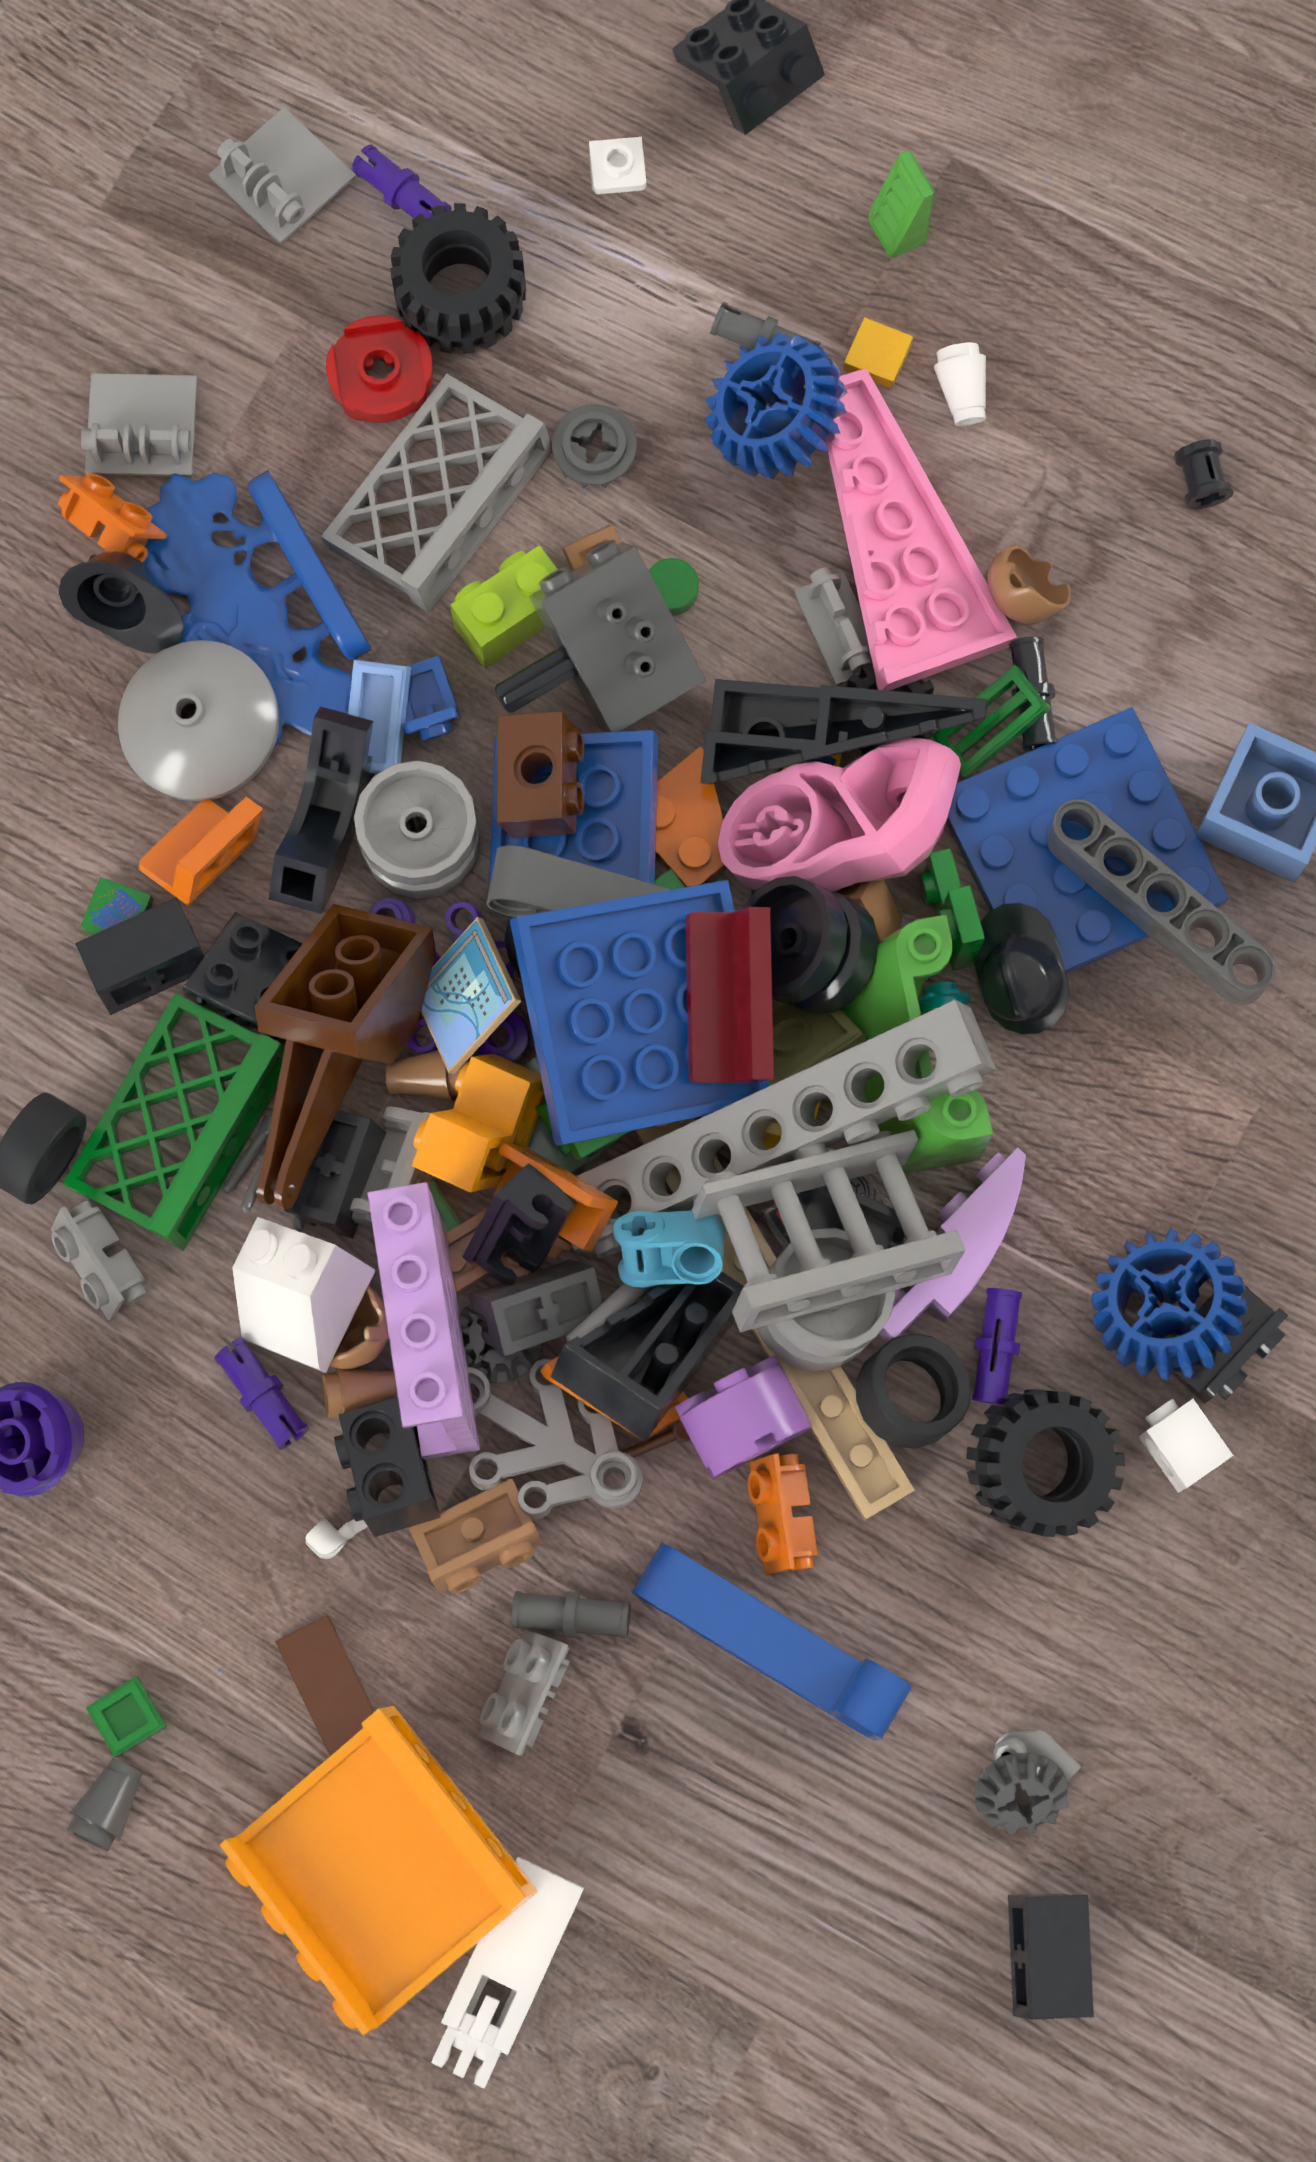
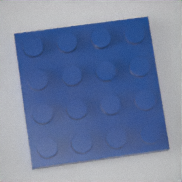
M1133 707L1057 739V744L1043 745L956 783L946 823L989 911L1002 904L1022 903L1037 908L1049 919L1057 936L1066 974L1150 937L1049 850L1047 844L1049 826L1058 807L1066 801L1081 799L1095 805L1214 906L1219 907L1229 899ZM1070 821L1061 825L1062 832L1072 840L1079 841L1088 837L1087 830L1077 822ZM1109 857L1103 860L1105 868L1109 873L1115 876L1130 874L1128 864L1121 858ZM1158 892L1146 895L1147 902L1152 909L1158 912H1168L1173 909L1172 903L1166 895Z
M728 880L520 916L510 920L555 1146L706 1116L769 1087L768 1081L745 1084L692 1083L689 1080L685 918L691 912H734Z

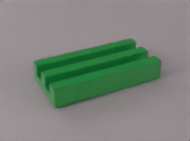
M1012 666L976 698L987 699L989 706L1014 684L1017 685L1020 691L955 746L950 741V738L968 723L937 730L931 735L937 743L951 748L958 755L961 763L959 772L965 778L971 777L1052 709L1047 701L1039 695L1036 687L1028 681L1019 666ZM1029 700L1032 706L969 759L965 760L963 755Z

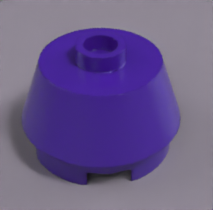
M10 1383L0 1388V1488L3 1489L2 1492L22 1497L42 1494L54 1487L79 1459L84 1445L83 1423L76 1408L64 1397L33 1383Z

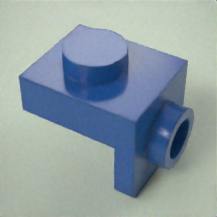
M438 655L409 665L411 667L406 721L403 723L406 734L414 735L419 733L422 742L453 732L450 722L461 719L462 716L441 656Z

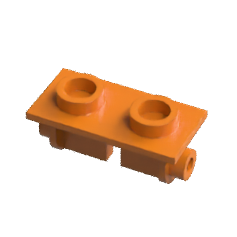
M90 472L86 473L85 476L60 475L59 480L71 489L65 491L59 498L58 506L62 509V516L88 537L92 538L97 537L104 524L105 528L97 544L107 552L119 551L127 553L143 563L148 555V550L145 548L148 539H166L167 534L151 522L152 515L141 506L124 501L113 493L115 486L107 479Z
M772 1454L749 1462L751 1472L748 1476V1493L751 1501L756 1506L759 1527L756 1533V1550L759 1558L764 1562L765 1575H772L791 1569L792 1571L814 1568L813 1557L818 1556L813 1518L812 1516L793 1518L792 1507L810 1505L805 1464H799L798 1454L781 1456L779 1454Z

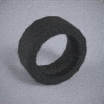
M46 1092L33 1098L21 1110L0 1142V1188L26 1204L33 1205L41 1200L56 1185L74 1158L84 1136L87 1125L86 1115Z
M910 1333L892 1338L863 1363L856 1380V1402L863 1420L879 1438L896 1447L917 1449L934 1444L964 1419L970 1404V1379L963 1362L948 1345L932 1336ZM901 1360L913 1362L924 1368L934 1379L940 1393L941 1409L939 1414L932 1420L926 1422L914 1421L901 1414L891 1402L885 1387V1374L893 1363Z

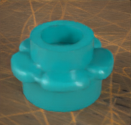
M938 982L925 988V994L918 998V1003L923 1015L953 1000L966 1005L971 1001L969 993L958 990V986L954 982Z

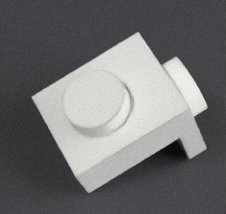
M642 137L589 141L592 191L596 194L642 191L646 188Z

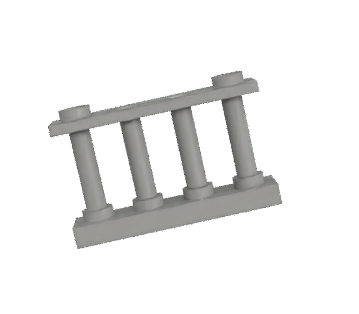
M914 1130L895 1135L892 1131H881L860 1144L736 1175L732 1171L719 1173L702 1184L692 1208L695 1219L721 1213L748 1281L742 1289L732 1311L740 1332L952 1274L966 1251L959 1233L955 1230L936 1235L935 1231H928L901 1167L907 1162L918 1141ZM879 1172L907 1238L903 1245L884 1249L882 1245H876L849 1179ZM827 1186L855 1253L851 1259L831 1264L830 1260L823 1259L796 1193ZM774 1199L801 1265L798 1273L778 1278L776 1274L769 1273L743 1207Z

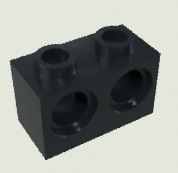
M398 1397L338 1414L343 1434L335 1436L334 1442L342 1468L344 1470L351 1468L355 1486L347 1489V1497L354 1520L356 1522L364 1520L374 1537H378L441 1518L427 1461L423 1460L421 1456L417 1426L403 1428ZM379 1433L390 1434L388 1442L382 1448L373 1451L365 1449L367 1442L374 1435ZM391 1485L403 1486L402 1492L396 1500L390 1503L378 1502L380 1493L386 1487Z

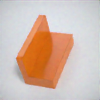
M247 796L229 813L210 799L202 800L140 859L138 868L146 876L189 906L256 840L263 808Z
M503 1142L498 1153L510 1159L511 1162L493 1195L530 1163L577 1202L559 1236L582 1250L592 1251L618 1201L532 1149Z

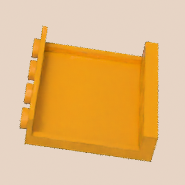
M395 1706L378 1708L361 1723L364 1727L238 1836L226 1839L220 1844V1847L228 1856L225 1863L231 1875L242 1886H250L263 1903L261 1912L267 1923L279 1934H287L299 1950L296 1958L301 1968L314 1981L319 1982L321 1980L335 1998L332 2001V2006L337 2016L347 2027L353 2030L357 2028L362 2035L380 2027L538 1892Z

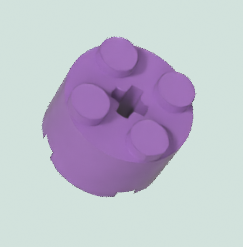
M775 1355L747 1370L742 1368L714 1383L715 1389L708 1393L701 1392L675 1406L686 1432L712 1479L747 1464V1461L763 1453L766 1454L812 1427L805 1409Z

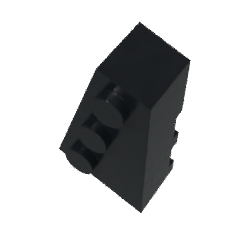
M722 1271L716 1279L700 1285L690 1283L661 1284L649 1291L646 1298L624 1312L619 1310L606 1318L604 1324L582 1338L577 1336L564 1344L551 1378L646 1442L734 1323L735 1318L732 1311L744 1286Z

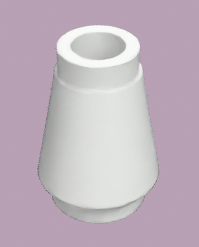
M974 342L959 343L938 350L936 353L938 363L934 365V370L954 418L955 426H968L986 420V356L980 354L978 344Z

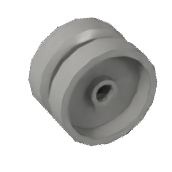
M423 761L394 764L375 775L361 792L354 814L357 841L364 862L375 880L394 894L415 899L440 896L461 884L475 866L480 847V837L473 798L461 779L443 766ZM420 827L425 828L423 831L419 832Z
M837 1228L811 1230L823 1259L830 1260L831 1264L851 1259L855 1254L845 1231ZM791 1242L768 1269L770 1274H776L778 1278L796 1274L801 1269ZM893 1290L758 1327L757 1330L768 1349L787 1364L808 1371L834 1370L853 1360L878 1335L890 1319L895 1292Z

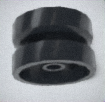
M798 876L776 878L759 888L743 907V909L747 907H770L772 999L788 1003L813 1014L833 1013L851 1003L867 985L876 963L878 936L873 917L861 902Z

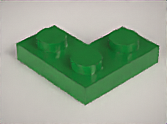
M951 848L930 853L926 862L925 872L919 873L920 888L926 905H935L937 916L947 915L952 939V955L949 959L952 971L972 967L985 938L971 886L961 887Z

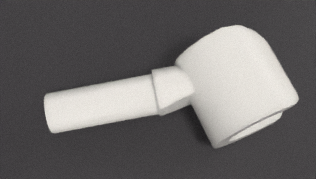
M323 1519L306 1535V1545L318 1557L331 1559L341 1551L348 1540L355 1537V1534L366 1529L368 1526L364 1520L356 1522L353 1519L337 1530L327 1519Z

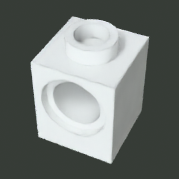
M1171 1399L1145 1417L1151 1428L1138 1436L1178 1493L1234 1456L1194 1399L1180 1408L1174 1399Z

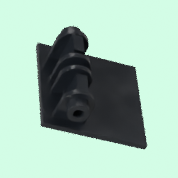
M235 912L185 983L183 990L197 997V1004L201 1006L206 1004L223 1013L226 1012V1018L230 1020L239 1016L241 1017V1025L248 1027L252 1022L255 1024L254 1027L258 1029L254 1006L303 943ZM270 1035V1038L276 1041L279 1039V1037Z

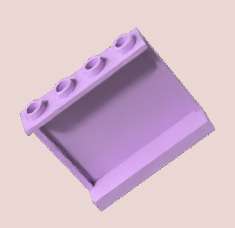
M425 1182L368 1192L403 1428L417 1426L423 1460L479 1451L480 1444L447 1232L428 1184Z

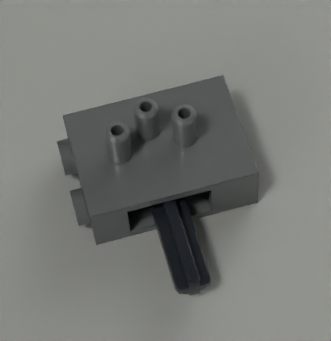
M610 540L590 550L586 554L588 562L570 572L568 567H564L539 581L541 590L529 596L557 649L495 686L497 698L508 713L517 711L573 678L599 728L606 732H620L706 681L637 547L624 542L617 544L615 540Z

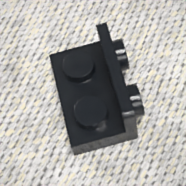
M1244 1285L1245 1291L1240 1297L1246 1300L1247 1312L1245 1315L1237 1317L1241 1320L1243 1330L1241 1335H1226L1232 1347L1230 1353L1225 1354L1213 1350L1211 1354L1215 1364L1212 1369L1203 1366L1200 1360L1192 1363L1193 1375L1191 1378L1185 1377L1180 1367H1173L1172 1375L1204 1404L1216 1394H1219L1226 1400L1247 1378L1248 1375L1241 1369L1246 1361L1254 1353L1263 1359L1285 1336V1333L1278 1326L1287 1318L1288 1314L1281 1308L1274 1312L1246 1285ZM1214 1293L1198 1309L1199 1315L1203 1318L1210 1311ZM1176 1333L1172 1338L1178 1337V1336H1181V1335H1184V1334H1182V1333Z

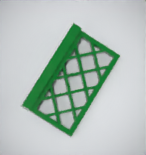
M175 993L62 1184L184 1251L277 1091L285 1047L280 1042L264 1034L259 1036ZM183 1012L198 1019L203 1038L175 1047L172 1031ZM210 1026L222 1032L212 1035ZM237 1039L251 1046L240 1065L221 1071L215 1046ZM165 1044L167 1050L160 1052ZM207 1050L213 1074L184 1083L178 1058ZM170 1062L175 1086L147 1094L144 1078L150 1068ZM231 1080L228 1087L226 1088L224 1082ZM216 1085L219 1102L214 1111L193 1119L187 1094ZM137 1092L138 1098L133 1099L135 1093ZM178 1097L184 1122L156 1131L151 1106ZM141 1109L147 1134L119 1142L116 1126L122 1115ZM203 1128L200 1135L198 1136L196 1130ZM187 1133L191 1146L187 1157L182 1162L165 1167L159 1142ZM109 1139L110 1146L104 1148ZM150 1145L156 1170L128 1179L122 1154ZM113 1157L119 1182L99 1189H95L83 1182L94 1163ZM175 1176L171 1184H169L168 1178ZM159 1181L163 1198L150 1218L135 1209L131 1190ZM122 1193L124 1203L111 1196Z

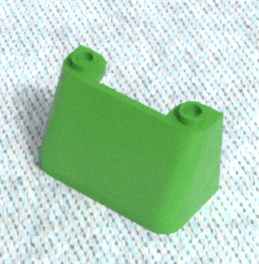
M947 915L916 920L878 942L876 963L867 985L851 1003L840 1008L863 1032L866 1040H870L921 1016L918 998L921 997L924 983L931 976L941 975L942 970L947 966L952 955V939ZM929 1051L924 1052L916 1063V1073L920 1079L928 1077L933 1072ZM881 1074L871 1077L865 1086V1097L869 1103L880 1098L884 1091V1079ZM977 1090L957 1097H951L948 1092L929 1101L931 1109L917 1117L900 1121L898 1116L878 1124L880 1132L892 1131L894 1135L910 1130L915 1131L918 1141L905 1165L901 1166L904 1174L978 1161L981 1159L993 1135L987 1105L983 1096Z

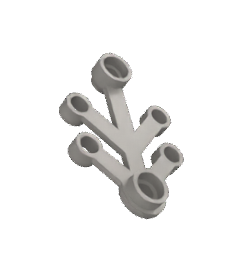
M552 1359L538 1360L533 1364L529 1373L531 1388L540 1396L547 1426L492 1395L490 1383L486 1375L478 1369L468 1367L470 1387L479 1393V1398L473 1403L475 1416H482L532 1445V1447L499 1455L490 1452L476 1455L469 1465L470 1479L476 1488L486 1491L502 1483L504 1478L564 1464L581 1475L548 1485L541 1481H530L520 1488L518 1504H520L519 1507L525 1515L530 1516L531 1519H541L547 1516L554 1506L587 1498H593L599 1505L607 1508H621L632 1503L637 1498L643 1483L642 1470L632 1456L618 1450L611 1420L600 1413L593 1414L588 1412L584 1407L585 1403L578 1400V1413L584 1422L590 1424L596 1454L590 1452L574 1441L562 1389L555 1384L544 1386L537 1382L536 1377L540 1370ZM486 1463L492 1464L497 1468L496 1475L488 1480L481 1479L476 1475L478 1467ZM610 1473H618L624 1477L625 1483L618 1489H610L605 1486L603 1480ZM532 1492H540L546 1497V1502L539 1508H531L525 1504L526 1496Z

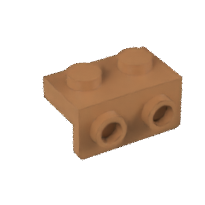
M513 1478L441 1512V1518L409 1528L427 1567L429 1577L439 1594L448 1589L451 1594L468 1590L482 1580L481 1573L502 1564L503 1568L517 1566L535 1554L533 1548L543 1544L531 1517L525 1515L519 1507V1491Z

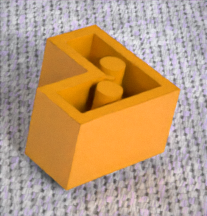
M496 1054L472 1056L470 1061L460 1070L455 1083V1091L458 1093L454 1108L430 1113L429 1117L425 1118L420 1124L414 1138V1148L417 1151L412 1163L413 1167L470 1193L499 1185L511 1162L510 1159L498 1153L499 1148L503 1142L528 1147L539 1116L535 1106L544 1102L545 1099L541 1074Z

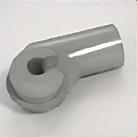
M1043 1730L1008 1732L998 1739L994 1748L993 1755L995 1761L1015 1753H1034L1044 1756L1061 1768L1067 1782L1082 1767Z

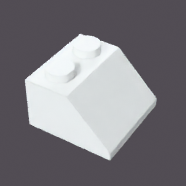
M257 1217L232 1267L241 1336L251 1344L326 1373L374 1275L375 1269L334 1244Z

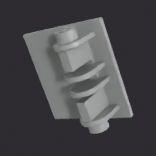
M285 107L244 143L241 141L234 142L232 139L225 140L217 150V155L221 158L220 164L208 174L221 189L281 245L357 177L344 162Z
M91 373L88 428H82L81 447L82 450H86L85 474L90 472L97 475L171 477L173 473H177L183 477H192L197 375Z
M524 1630L521 1639L515 1640L506 1654L504 1661L506 1673L498 1692L492 1693L483 1706L480 1716V1723L483 1726L479 1732V1737L519 1756H523L527 1745L533 1748L544 1721L537 1718L539 1712L547 1715L549 1710L542 1707L546 1696L554 1699L556 1693L549 1691L551 1685L559 1687L570 1661L565 1659L569 1651V1645L535 1632Z

